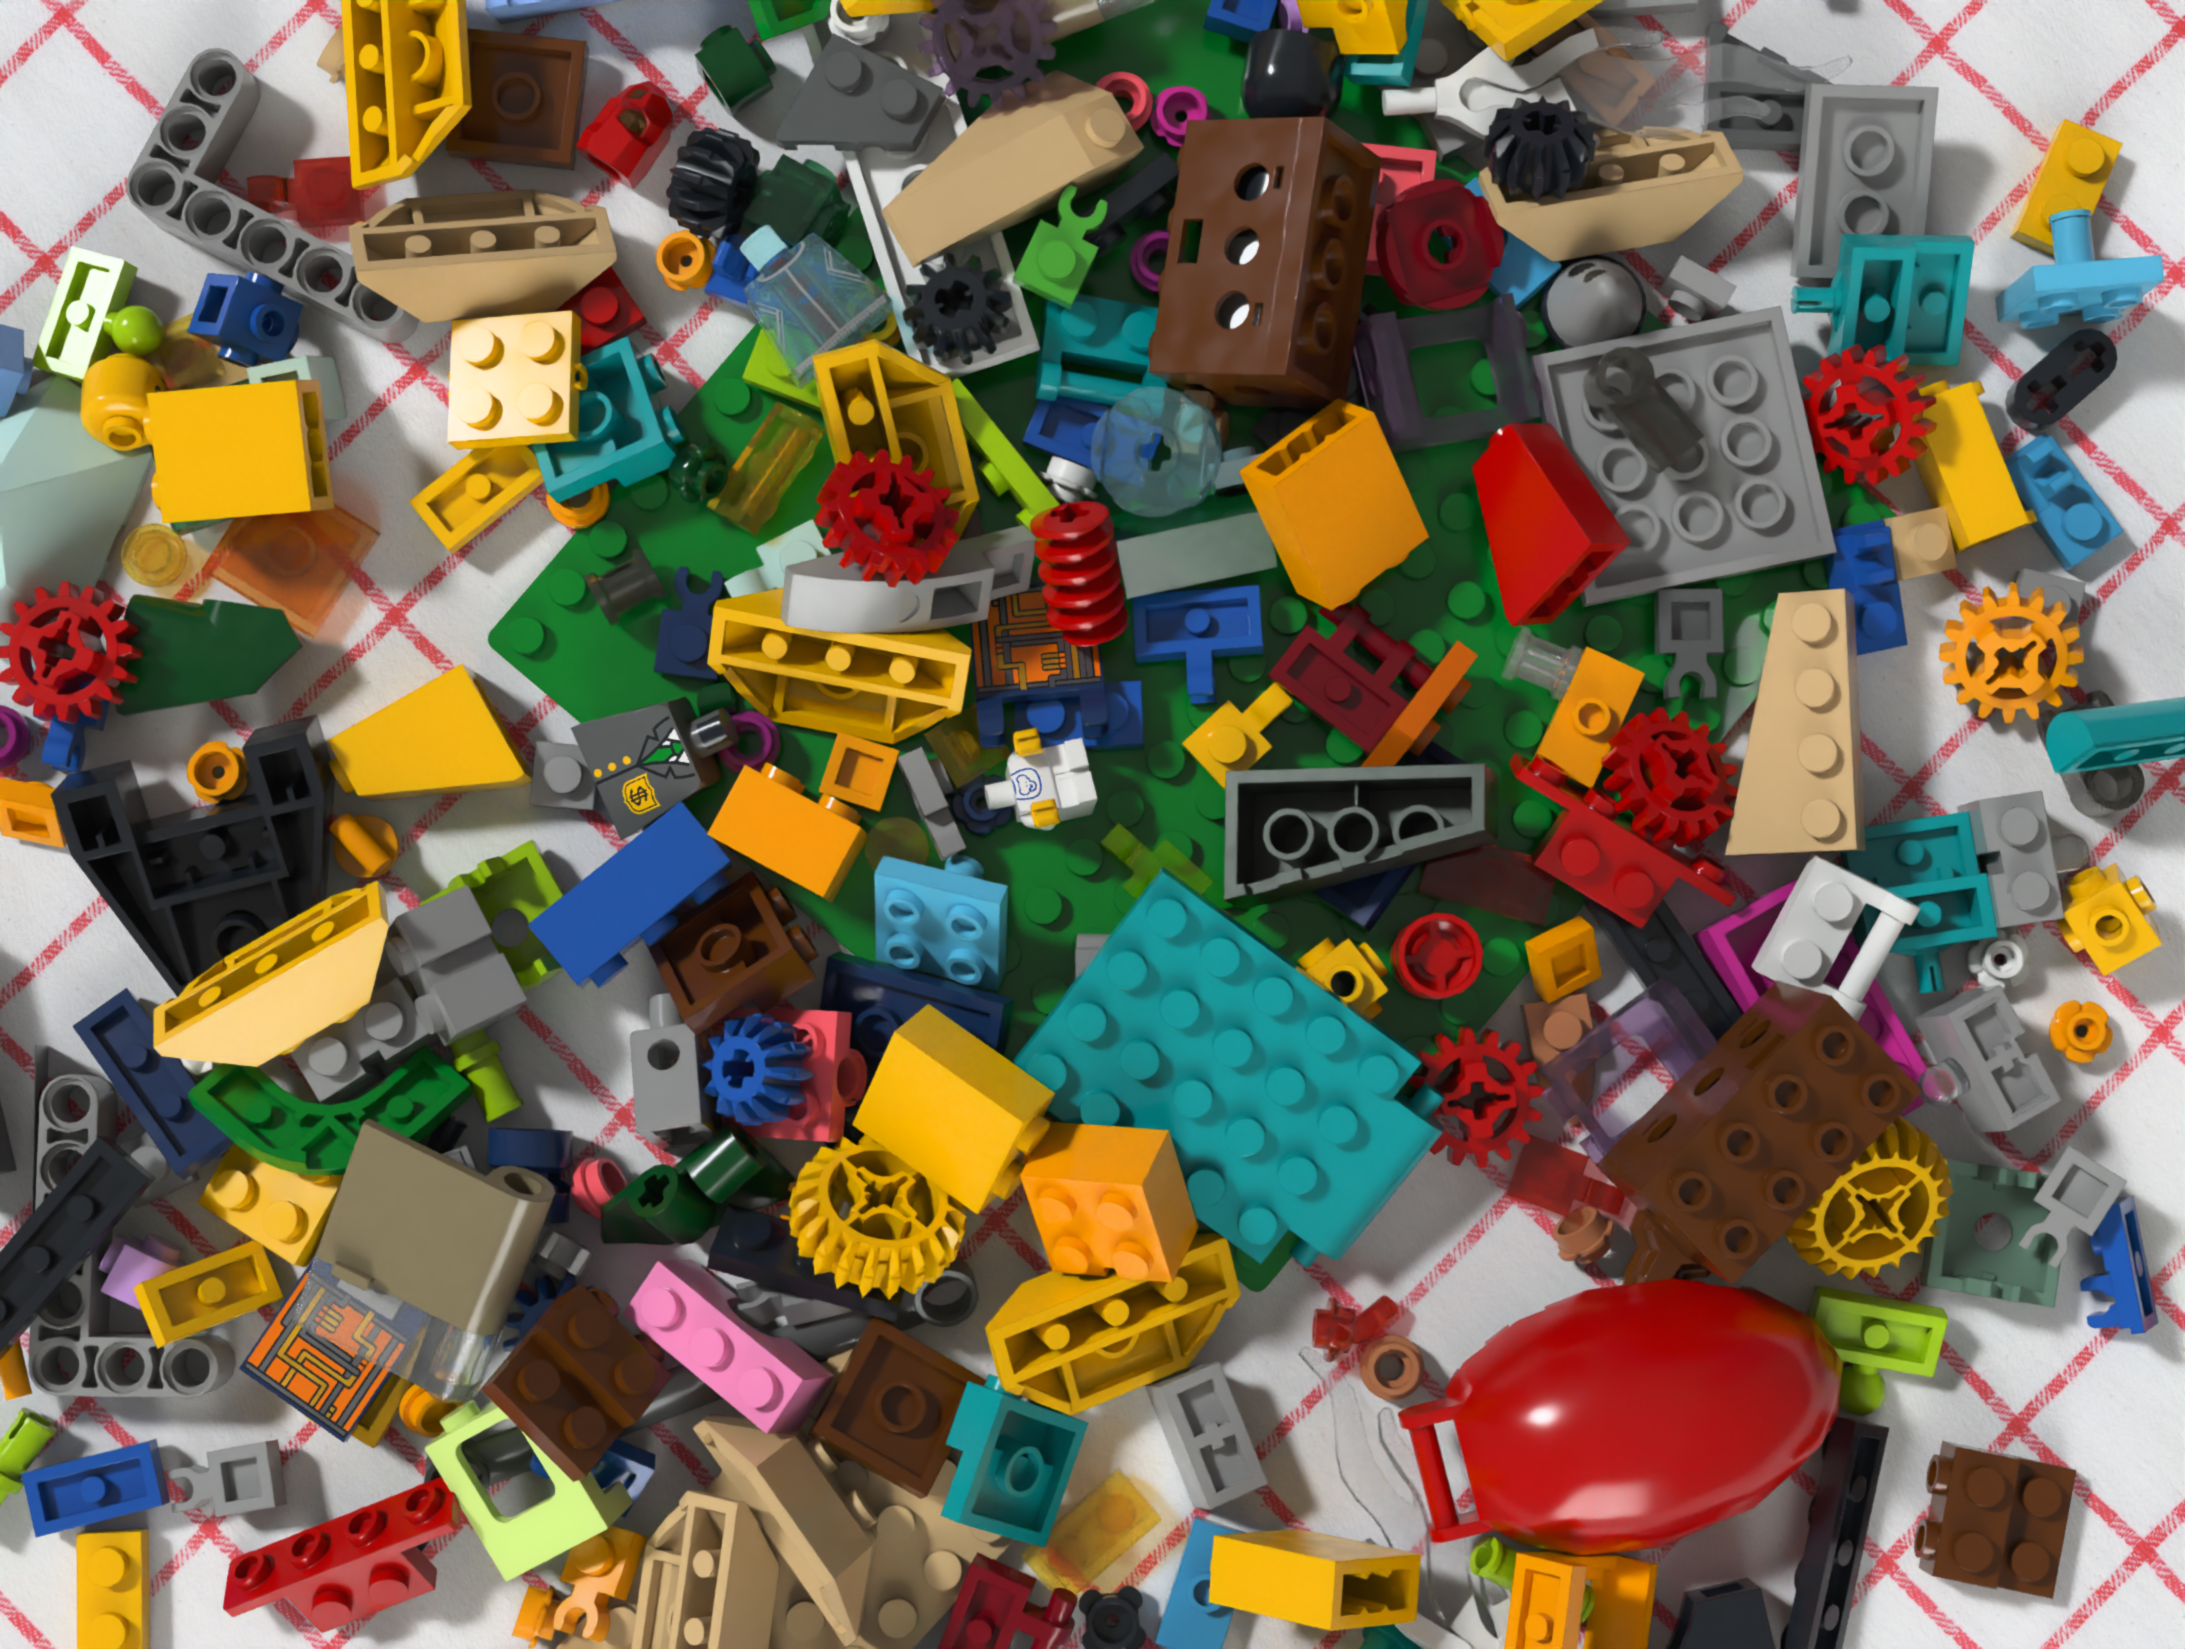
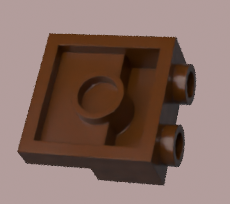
M752 871L721 890L702 906H697L679 918L678 921L680 923L651 947L647 945L684 1023L695 1035H698L720 1019L726 1017L749 1000H752L761 1013L764 1014L817 979L809 964L819 957L815 946L799 924L792 928L788 925V923L798 918L793 906L777 885L767 891Z
M583 1284L562 1294L553 1301L481 1388L573 1482L589 1474L621 1431L638 1422L673 1377L661 1365L664 1360V1353L660 1346L647 1336L639 1334L633 1336L616 1319L619 1314V1308L614 1299L602 1290L595 1288L588 1290Z
M1942 1440L1940 1455L1934 1454L1927 1470L1926 1488L1928 1493H1932L1928 1519L1923 1518L1920 1520L1915 1534L1914 1552L1915 1556L1920 1558L1919 1568L1934 1577L1996 1590L1999 1587L2053 1599L2076 1470L2066 1466Z

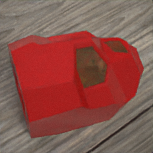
M646 81L630 85L616 97H611L595 120L585 128L577 142L576 147L581 156L621 184L634 189L647 175L670 141L673 114L665 91L652 82Z

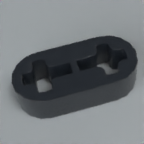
M2083 329L2073 333L2059 343L2008 390L2005 404L2007 414L2012 422L2021 429L2039 431L2044 430L2063 418L2114 371L2118 358L2116 347L2112 340L2101 331ZM2088 348L2091 349L2096 355V358L2090 364L2092 369L2088 367L2071 378L2065 372V369L2078 357L2076 351L2083 352ZM2051 382L2058 391L2044 404L2048 412L2041 408L2033 413L2026 406V403L2031 398L2028 389L2035 393Z

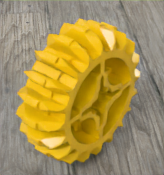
M1899 1115L1792 1224L1784 1235L1800 1258L1806 1260L1809 1265L1815 1264L1827 1276L1838 1271L1849 1280H1852L1862 1269L1875 1278L1881 1265L1886 1263L1900 1269V1257L1909 1251L1921 1254L1919 1242L1924 1237L1939 1236L1935 1220L1950 1215L1946 1199L1954 1193L1948 1177L1951 1171L1947 1167V1161L1925 1131L1914 1127L1911 1122L1904 1120Z
M866 1134L858 1141L857 1145L842 1136L839 1143L835 1144L833 1149L821 1146L818 1153L813 1157V1161L806 1162L804 1168L800 1170L796 1187L792 1189L789 1207L791 1208L789 1221L790 1235L798 1238L799 1256L814 1257L815 1275L830 1271L834 1273L837 1289L847 1282L859 1285L862 1298L872 1287L880 1288L888 1300H890L898 1291L899 1285L915 1295L917 1290L922 1287L924 1281L935 1284L937 1279L943 1274L944 1268H949L951 1262H954L960 1247L959 1242L962 1241L966 1230V1215L963 1214L965 1206L880 1144L875 1143ZM832 1205L835 1206V1207L839 1210V1214H838V1215H837V1213L835 1212V1210L833 1209Z

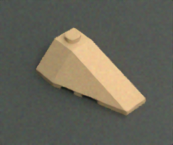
M1055 70L1004 92L883 209L881 214L912 267L915 268L922 265V263H927L945 255L946 252L955 251L1058 207L1062 192L1070 184L1077 187L1074 198L1077 199L1116 182L1144 146L1111 92Z

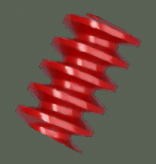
M1096 501L1065 503L1038 513L1031 519L1030 523L1031 532L1036 537H1039L1034 546L1035 555L1040 560H1043L1038 568L1039 578L1044 583H1047L1042 590L1043 600L1050 605L1046 611L1047 623L1053 628L1063 630L1062 638L1068 644L1078 647L1093 646L1110 641L1122 634L1128 626V612L1123 606L1125 603L1124 588L1120 584L1121 568L1116 561L1118 558L1117 543L1112 538L1114 536L1113 520L1109 516L1110 511L1107 506Z

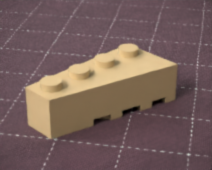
M1845 588L1778 593L1725 856L1741 857L1866 851L1854 595Z

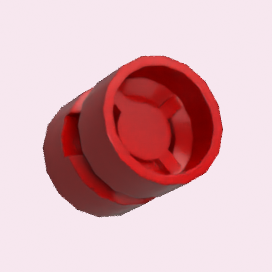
M1433 913L1410 922L1397 933L1390 947L1389 964L1394 979L1406 992L1419 999L1438 1000L1462 993L1475 982L1482 968L1483 948L1478 934L1467 921L1453 914Z

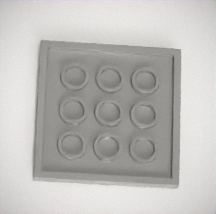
M1781 306L1534 355L1529 360L1542 423H1551L1631 541L1580 594L1583 607L1650 594L1658 589H1674L1826 558L1837 553Z

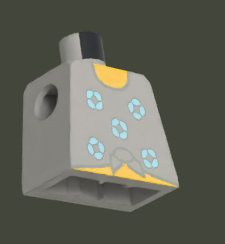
M670 993L654 995L648 998L651 1029L637 1030L630 1035L636 1132L661 1150L702 1144L722 1127L721 1113L716 1112L718 1097H712L710 1094L703 1092L712 1079L711 1072L700 1065L708 1059H713L712 1047L708 1040L710 1037L704 1031L695 1035L684 1023ZM679 1056L676 1064L668 1069L670 1062Z

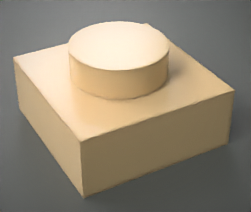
M1944 506L1881 519L1884 520L1885 526L1890 528L1897 581L1957 568L1948 517Z

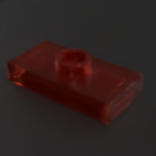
M1485 844L1426 860L1417 893L1542 926L1544 925L1556 877L1534 865L1531 859L1532 855Z

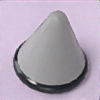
M1601 255L1574 258L1562 264L1561 269L1545 284L1540 301L1541 320L1546 333L1554 344L1562 350L1638 335L1644 325L1647 312L1646 295L1641 282L1634 272L1622 262Z

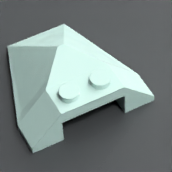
M52 375L28 389L24 396L18 395L13 398L6 417H0V624L11 623L17 625L21 617L16 613L13 605L20 601L31 607L37 604L35 588L42 586L52 591L58 597V589L61 582L68 581L78 586L81 593L87 585L95 588L98 580L103 581L110 565L107 558L121 526L126 527L155 460L154 450L148 445L122 451L113 449L93 439L84 429L80 417L82 389L72 380L58 375ZM58 616L50 620L47 624L57 621ZM0 630V647L9 646L11 637ZM69 646L65 647L63 653L69 648ZM31 655L32 668L35 672L37 667ZM0 658V660L10 666V661Z

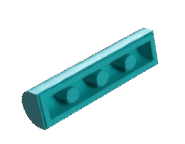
M2185 697L2059 713L2050 722L2046 734L2047 753L2055 773H2061L2062 775L2184 758Z

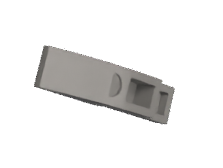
M1024 525L957 541L935 574L927 571L921 582L913 585L903 574L895 588L888 587L884 573L876 572L869 582L862 580L863 566L856 562L846 568L841 567L839 562L844 552L788 565L785 568L781 620L786 626L844 633L925 631L988 619L990 600L1029 590L1035 554L1034 546L1037 538Z

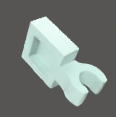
M813 519L757 547L756 551L763 566L745 571L724 582L729 596L733 598L783 588L786 566L831 555L829 549L823 546V538Z

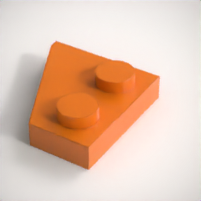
M1457 640L1360 767L1395 766L1407 750L1418 757L1441 728V725L1432 719L1438 709L1441 708L1450 714L1472 686V683L1463 676L1478 655Z

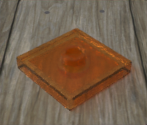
M334 504L333 509L235 517L201 570L258 606L283 610L292 627L313 639L381 533Z

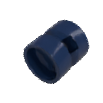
M488 1128L486 1164L493 1169L501 1166L522 1167L546 1178L553 1185L555 1195L544 1223L569 1222L570 1185L561 1180V1173L572 1166L573 1131Z

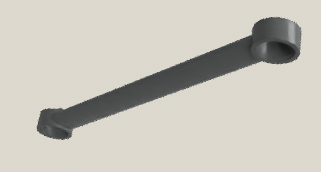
M956 1257L954 1262H951L949 1268H944L943 1274L937 1279L935 1284L924 1281L922 1287L917 1290L915 1295L906 1291L896 1322L880 1317L877 1318L900 1331L908 1330L926 1322L939 1327L958 1325L970 1317L976 1309L979 1299L973 1271L965 1261ZM964 1281L967 1284L964 1294L960 1299L951 1304L935 1305L924 1300L927 1293L943 1283ZM852 1310L850 1313L791 1327L785 1325L764 1334L772 1337H788L819 1363L831 1356L853 1349L869 1319L874 1316ZM683 1364L670 1368L667 1371L673 1377L638 1422L624 1428L617 1438L723 1398ZM518 1426L478 1441L469 1438L462 1442L461 1449L465 1458L481 1471L478 1479L486 1492H488V1488L491 1485L531 1471L530 1465L533 1449ZM428 1454L425 1462L424 1483L441 1477Z

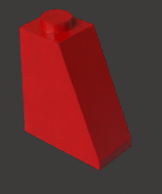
M1515 422L1502 427L1492 435L1488 441L1489 448L1475 462L1472 469L1505 616L1511 626L1552 623L1631 541L1551 423L1520 424Z

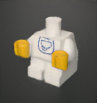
M1037 727L1014 732L1013 742L1015 749L1008 757L1005 772L1006 781L984 785L989 810L1013 806L1017 822H1022L1026 827L1044 831L1052 830L1060 821L1092 815L1097 802V795L1091 771H1089L1083 739L1064 741V744L1042 748Z

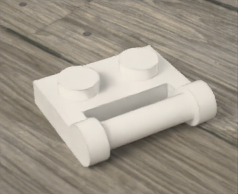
M1812 853L1751 967L1756 972L1774 981H1781L1831 995L1858 1022L1867 1007V1004L1862 1000L1905 923L1912 925L1921 908L1907 899ZM1867 903L1881 910L1842 984L1837 988L1825 982L1824 979Z

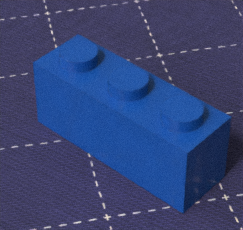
M680 801L536 917L528 926L577 986L584 988L593 981L599 989L629 965L623 955L641 940H644L651 947L670 933L680 923L673 914L690 900L694 899L699 906H702L725 888L730 881L724 873L733 865L716 842L707 835L706 830Z

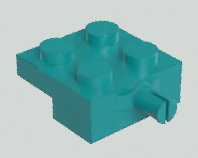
M1842 234L1838 269L1830 288L1794 286L1791 295L1794 297L1790 301L1791 312L1793 314L1828 313L1831 329L1827 357L1835 352L1842 356L1843 350L1856 344L1861 345L1866 355L1869 349L1881 344L1886 345V361L1888 362L1905 354L1909 357L1908 365L1958 366L1975 242L1969 236Z
M1969 811L1865 827L1866 851L1840 852L1842 867L1907 899L1921 908L1912 925L1904 924L1889 953L1907 957L1913 956L1919 988L1918 994L1946 990L1939 952L1945 951L1959 942L1998 937L1987 873L1979 874ZM1867 903L1853 926L1855 943L1859 950L1881 910Z

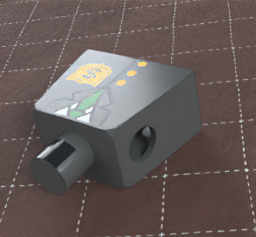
M686 697L600 717L571 727L620 840L647 829L680 801L686 804L721 780V770L713 754L737 744L739 741L736 725L724 708L697 718L690 701Z

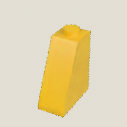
M463 664L458 665L327 740L336 756L329 761V766L340 786L347 794L356 791L358 796L370 801L525 787L532 783L533 774L478 677L473 670Z

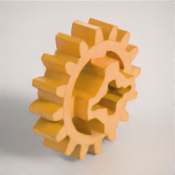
M2010 582L2007 595L2002 598H1997L1995 592L1989 586L1983 588L1982 605L1977 607L1972 602L1964 599L1960 603L1959 613L1964 621L1947 620L1945 623L1944 635L1953 642L1940 644L1939 660L1951 663L1943 669V681L1945 685L1961 682L1956 701L1960 705L1970 702L1973 698L1979 700L1978 717L1985 719L1995 707L2002 709L2005 723H2012L2015 717V710L2025 708L2032 720L2038 719L2039 702L2045 699L2049 704L2059 707L2063 703L2059 684L2067 687H2076L2078 683V672L2069 665L2084 662L2083 646L2070 644L2080 637L2078 622L2061 624L2067 615L2066 604L2061 600L2049 608L2045 607L2043 588L2037 587L2027 599L2020 597L2019 587L2015 582ZM2016 616L2023 617V619H2001V617ZM1974 637L1977 640V646L1983 653L1976 659V665L1971 668L1966 651L1971 638ZM2052 638L2056 648V655L2052 666L2048 669L2045 666V660L2039 654L2047 647V641ZM2004 647L2007 651L2014 652L2021 647L2023 648V657L2018 659L2014 655L2009 654L2001 659L1999 658V649ZM2001 688H2019V689H2001Z

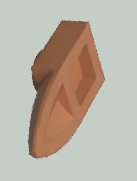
M1587 994L1561 997L1549 1004L1545 1001L1520 1005L1530 1059L1538 1067L1534 1071L1537 1083L1544 1087L1546 1099L1558 1114L1570 1124L1578 1125L1585 1115L1593 1095L1596 1077L1595 1057L1599 1056Z

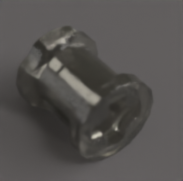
M641 546L632 551L631 559L598 576L591 572L584 576L611 626L620 622V615L648 599L655 597L661 600L668 596Z

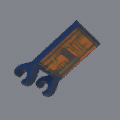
M1030 583L1029 590L990 600L988 619L970 623L980 746L984 749L1001 748L1006 745L1003 703L1079 696L1083 737L1091 740L1106 738L1109 735L1100 644L1085 647L1068 644L1062 638L1063 630L1053 628L1047 623L1046 611L1050 605L1042 597L1043 587L1047 583Z
M314 1256L239 1369L342 1442H347L421 1331L434 1316L404 1301L399 1314L393 1319L339 1284L341 1279L331 1275L333 1265Z

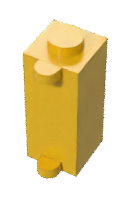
M1942 380L1919 389L1920 396L1936 397L1937 403L1924 410L1923 417L1937 423V428L1925 437H1918L1929 449L1924 455L1914 460L1932 507L1944 506L1948 517L1954 553H1961L2037 522L2038 520L2033 509L2024 511L1978 396L1985 393L1981 381L1974 383L1971 381L1950 389L1947 380Z

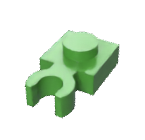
M1071 184L1065 188L1059 199L1057 215L1060 224L1058 228L1040 220L1012 283L1069 310L1099 247L1083 239L1085 235L1092 234L1101 227L1108 206L1106 201L1100 199L1091 216L1083 218L1075 215L1071 209V203L1074 201L1077 187Z

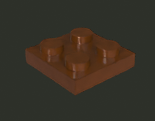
M467 28L472 108L447 135L445 150L449 156L574 171L577 154L576 144L579 138L590 51L586 41Z
M874 1316L866 1324L808 1435L922 1499L928 1496L952 1449L951 1446L946 1445V1441L967 1382L970 1381L984 1386L986 1380Z

